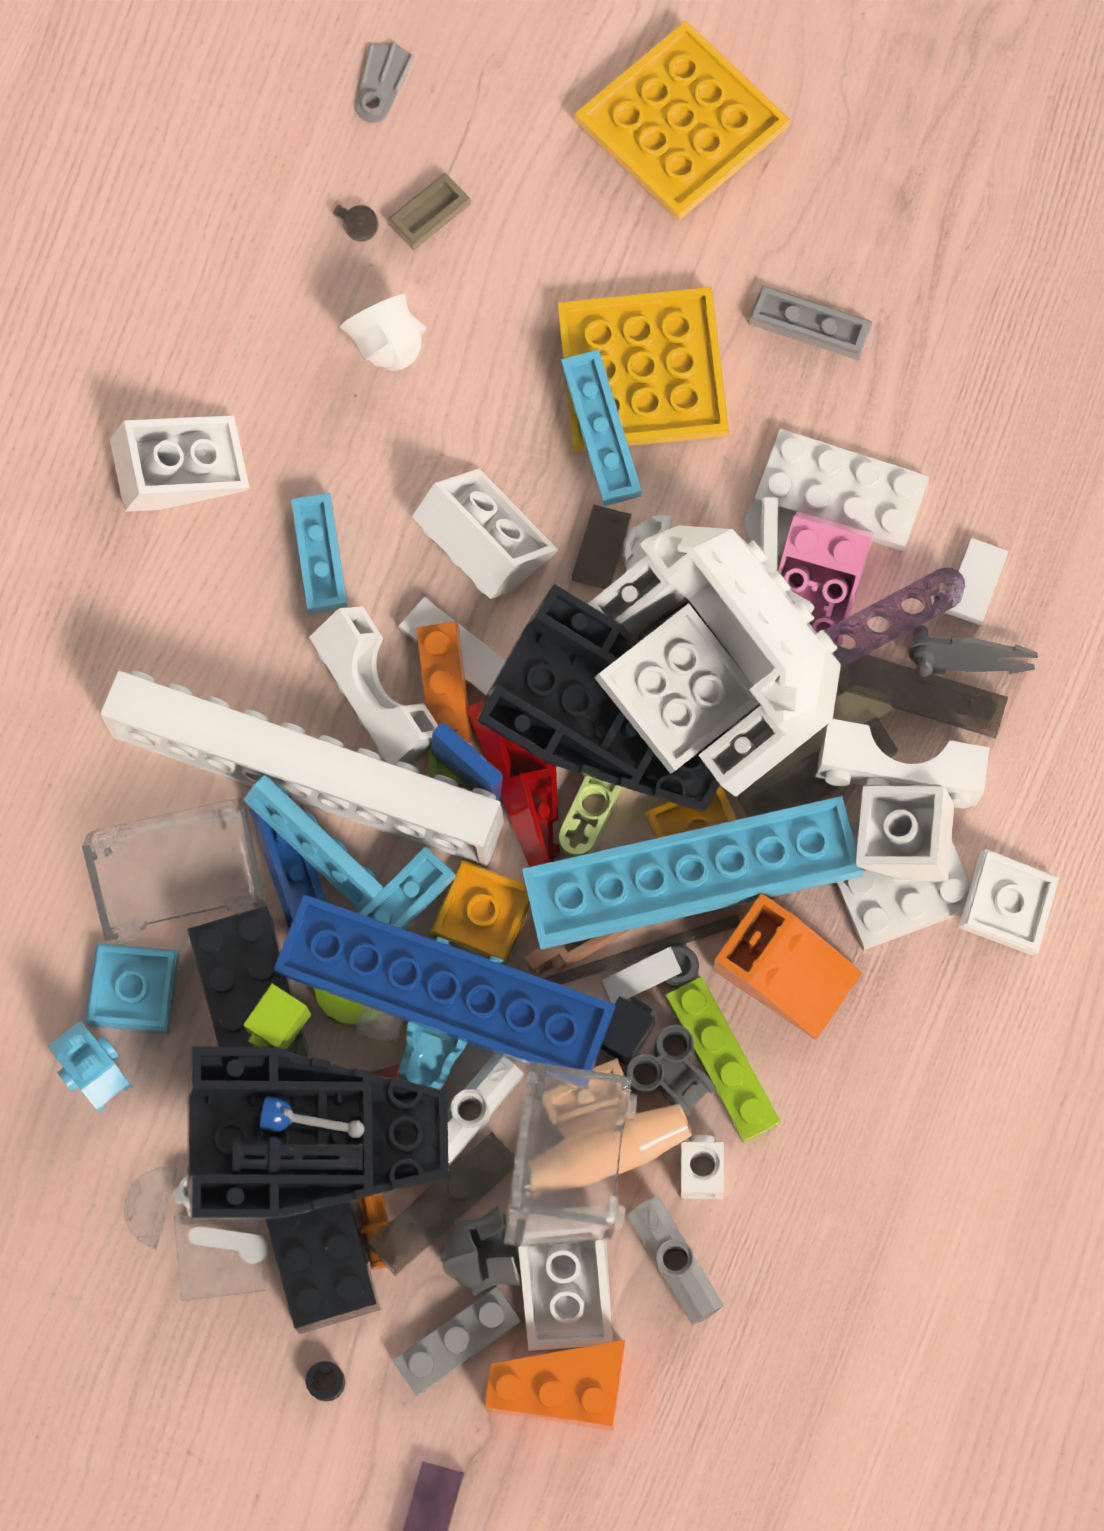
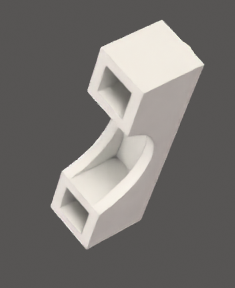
M364 607L339 608L309 637L317 649L318 657L329 668L337 681L338 689L347 697L357 713L358 721L367 729L377 745L380 756L392 765H396L397 762L415 764L432 748V732L438 727L436 721L424 703L407 706L401 705L392 700L383 690L376 667L377 654L383 637Z
M832 719L822 732L816 777L824 778L827 783L835 786H848L850 783L862 786H944L954 802L955 808H969L976 806L984 794L990 748L949 740L944 750L932 760L920 764H905L891 759L878 748L872 738L869 725Z

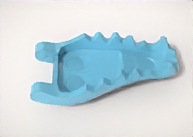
M437 936L436 941L450 946L449 940ZM491 956L489 959L500 964H503L504 961L503 959L494 956ZM408 1022L407 1046L398 1069L399 1079L441 1090L448 1078L453 1063L460 1056L467 1042Z

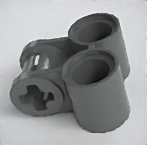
M670 1025L664 1028L655 1041V1056L650 1054L636 1056L629 1063L625 1073L632 1093L639 1096H648L658 1089L671 1106L681 1105L686 1118L692 1114L690 1109L707 1092L712 1094L716 1090V1086L700 1068L688 1060L693 1051L694 1040L689 1030L680 1025ZM671 1036L678 1037L684 1043L685 1052L680 1056L669 1055L663 1049V1040ZM640 1065L651 1067L655 1072V1082L650 1085L639 1084L634 1079L633 1070ZM691 1085H695L686 1096H682Z

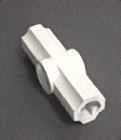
M494 1053L469 1085L454 1096L448 1109L449 1166L476 1133L487 1126L490 1116L524 1077V1073L507 1057ZM469 1102H475L482 1107L480 1116L472 1121L464 1120L459 1116L461 1107Z

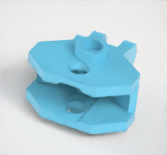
M81 1020L48 1045L51 1052L63 1066L57 1072L72 1092L79 1087L99 1112L106 1108L104 1103L122 1089L128 1091L133 1087L113 1062L119 1056L104 1036L96 1040Z

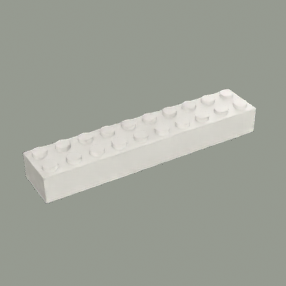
M118 670L100 713L114 739L252 787L266 775L272 782H277L283 786L293 801L480 866L488 867L504 825L501 802L496 800V796L493 793L480 788H474L471 792L457 787L458 783L446 776L435 775L433 779L419 774L420 770L408 763L397 762L396 765L381 761V756L370 750L360 748L358 752L343 748V743L332 737L321 735L320 739L305 735V730L294 724L283 722L282 726L267 722L268 718L259 712L245 709L244 713L229 709L230 705L221 699L208 696L206 700L191 696L192 692L183 686L171 683L169 687L154 683L155 679L143 672L132 671L130 675Z

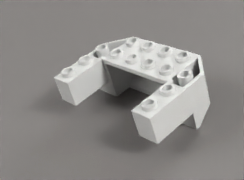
M678 525L642 541L640 546L647 556L591 600L588 605L623 625L633 635L632 639H634L685 597L692 603L753 684V687L749 690L761 705L699 754L719 784L736 797L832 721L841 667L840 662L833 655V652L838 647L823 629L816 633L809 622L814 619V616L800 599L795 603L792 602L786 594L791 589L790 585L777 569L772 573L768 571L763 563L769 558L754 540L747 544L733 529Z

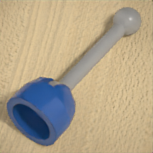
M272 1096L265 1097L260 1120L261 1130L282 1131L290 1123L295 1122L345 1131L354 1138H358L364 1133V1125L360 1121L343 1123L294 1114L287 1101Z

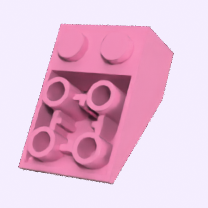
M797 512L793 516L778 572L790 585L791 591L813 604L815 608L811 614L814 616V619L809 624L816 633L823 629L838 647L834 652L839 653L874 533Z

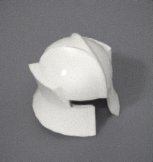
M406 294L397 295L371 305L348 318L339 327L356 343L365 361H369L375 367L385 368L394 372L404 369L414 362L421 348V336L427 330V327L410 314Z

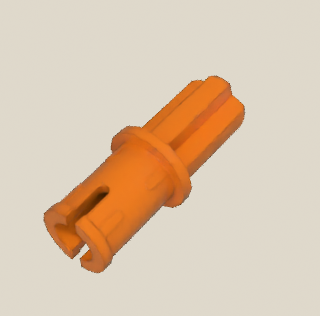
M383 1193L359 1199L364 1224L360 1231L366 1235L371 1263L370 1268L377 1270L397 1265L390 1228L394 1226L392 1221H388Z

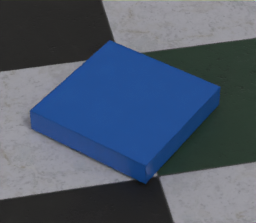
M441 723L432 732V755L472 791L474 788L489 791L498 800L501 797L503 774L446 723Z

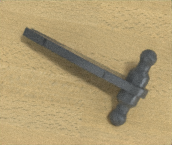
M924 625L914 627V638L909 645V657L917 665V672L922 677H928L932 673L945 674L946 670L965 672L1009 671V674L1035 670L1034 664L999 659V657L1038 658L1037 652L1017 644L1012 647L976 638L951 636V639L930 638L928 636V629Z

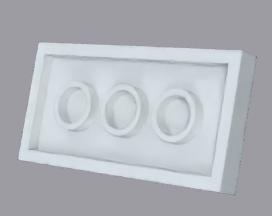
M780 429L754 503L761 505L764 497H778L779 512L791 516L801 512L873 532L872 542L905 552L930 476Z

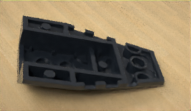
M553 584L523 628L484 698L476 721L545 763L704 813L720 784L699 754L726 734L729 729L725 730L670 774L594 678L637 644L632 639L633 635L620 623L556 584Z
M192 1046L187 1097V1187L191 1219H281L449 1176L447 1091L394 1077L390 1079L371 1074V1071L359 1068L343 1067L332 1064L328 1060L293 1054V1051L277 1047ZM272 1096L287 1101L294 1114L343 1123L360 1121L364 1125V1133L362 1136L354 1138L345 1131L295 1122L290 1123L282 1131L261 1130L260 1120L265 1097ZM233 1137H240L242 1141H268L270 1137H277V1139H281V1143L291 1144L363 1143L362 1171L280 1169V1174L269 1175L267 1171H241L240 1175H233ZM245 1155L244 1157H265V1156H264V1155ZM281 1155V1158L294 1157V1155ZM336 1155L301 1156L302 1158H339Z

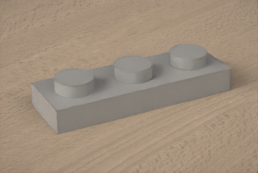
M495 1287L392 1361L415 1395L419 1397L519 1326L522 1321L500 1289Z

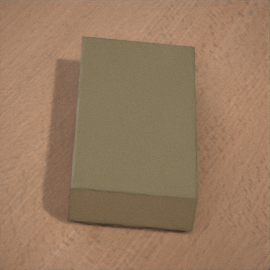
M443 173L387 219L388 225L414 251L471 204L470 197L446 173Z

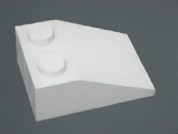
M234 416L124 420L110 438L124 512L163 510L244 492L250 488Z
M593 1207L519 1213L517 1239L528 1350L579 1348L613 1342L604 1208Z

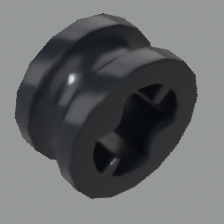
M327 1361L318 1362L311 1366L305 1379L306 1388L309 1393L317 1400L324 1402L333 1401L338 1398L344 1391L346 1383L341 1369L334 1363ZM322 1371L328 1375L333 1371L336 1374L337 1379L332 1380L336 1386L331 1392L325 1388L319 1392L315 1389L314 1384L319 1383L315 1377L319 1372Z

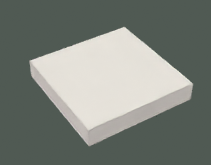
M987 849L980 851L958 928L1032 956L1038 954L1059 877Z

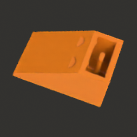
M762 893L714 960V972L815 1040L820 1036L863 973L799 918Z

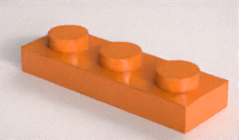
M453 621L416 627L426 707L438 726L441 723H446L466 742H473L470 717L466 709L468 698L459 624Z

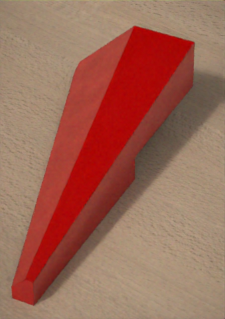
M483 701L467 706V712L486 760L503 774L501 797L528 866L533 867L554 862V859L560 856L559 844L553 843V822L558 820L556 766L545 763L477 722L476 719Z

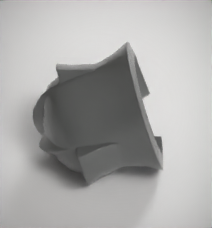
M500 1204L479 1219L454 1220L455 1228L450 1232L445 1250L440 1257L442 1268L449 1277L455 1279L463 1287L471 1289L473 1296H477L482 1291L498 1284L521 1286V1274L510 1229Z

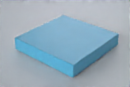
M97 943L85 1024L91 1027L169 1034L179 952L177 950Z

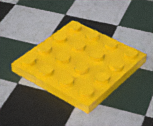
M686 20L575 113V121L678 221L790 127V118Z
M712 287L557 302L563 359L599 349L628 446L729 436ZM566 383L573 452L587 451Z

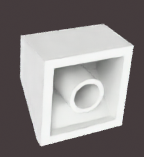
M863 786L856 855L857 867L906 881H948L954 802L945 787Z

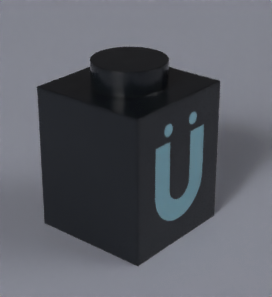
M619 996L615 1002L616 1009L600 1050L628 1066L655 1027V1017L651 1015L652 1009L641 1000L631 997L628 1001Z

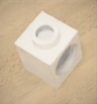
M710 1135L690 1136V1142H681V1199H723L724 1142H715V1137ZM697 1157L709 1158L714 1164V1170L707 1176H698L691 1170V1162Z

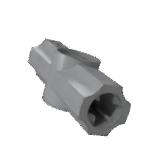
M658 1196L643 1202L627 1214L629 1221L655 1262L659 1274L667 1282L692 1326L707 1319L724 1307L694 1257L692 1248L685 1242ZM672 1250L682 1252L687 1258L686 1266L678 1271L668 1269L663 1263L665 1254Z

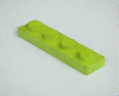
M703 976L666 994V1000L680 1026L688 1029L693 1036V1050L705 1073L716 1086L715 1091L742 1142L745 1143L779 1125L781 1121Z

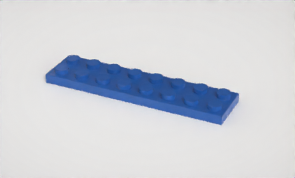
M305 894L302 897L273 969L275 974L584 1085H587L616 1009V1005L608 1001Z

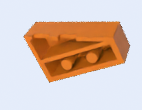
M625 1340L491 1363L484 1407L487 1412L614 1430L626 1346Z

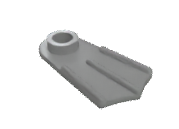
M396 42L383 45H369L356 103L359 117L366 122H380L388 116L414 61V55L403 50ZM370 101H378L380 103L374 109L366 106Z

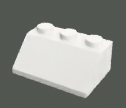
M480 468L434 483L412 515V518L422 527L425 535L433 539L448 554L450 561L460 567L474 581L476 588L490 599L513 591L554 556L558 550Z

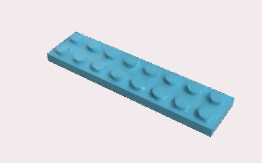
M842 796L522 869L540 950L756 901L761 893L770 898L863 876V869L856 865L857 847Z

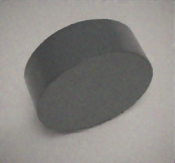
M682 945L671 946L682 973L663 981L667 986L677 989L695 980L699 972V961L696 954L690 948Z

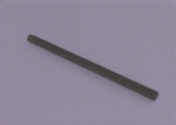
M738 914L543 979L563 985L656 954L670 946L684 945L738 927L741 922Z

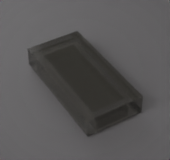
M593 505L573 569L572 581L606 589L612 584L632 520V514Z

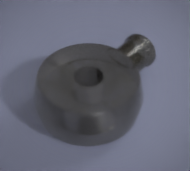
M340 204L335 207L333 215L343 220L344 231L352 240L364 242L375 236L379 227V219L373 209L365 205H357L349 210Z

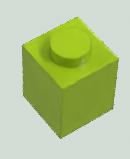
M271 984L243 1026L247 1033L251 1035L248 1042L254 1047H277L287 1050L311 1014L306 1005L274 984Z

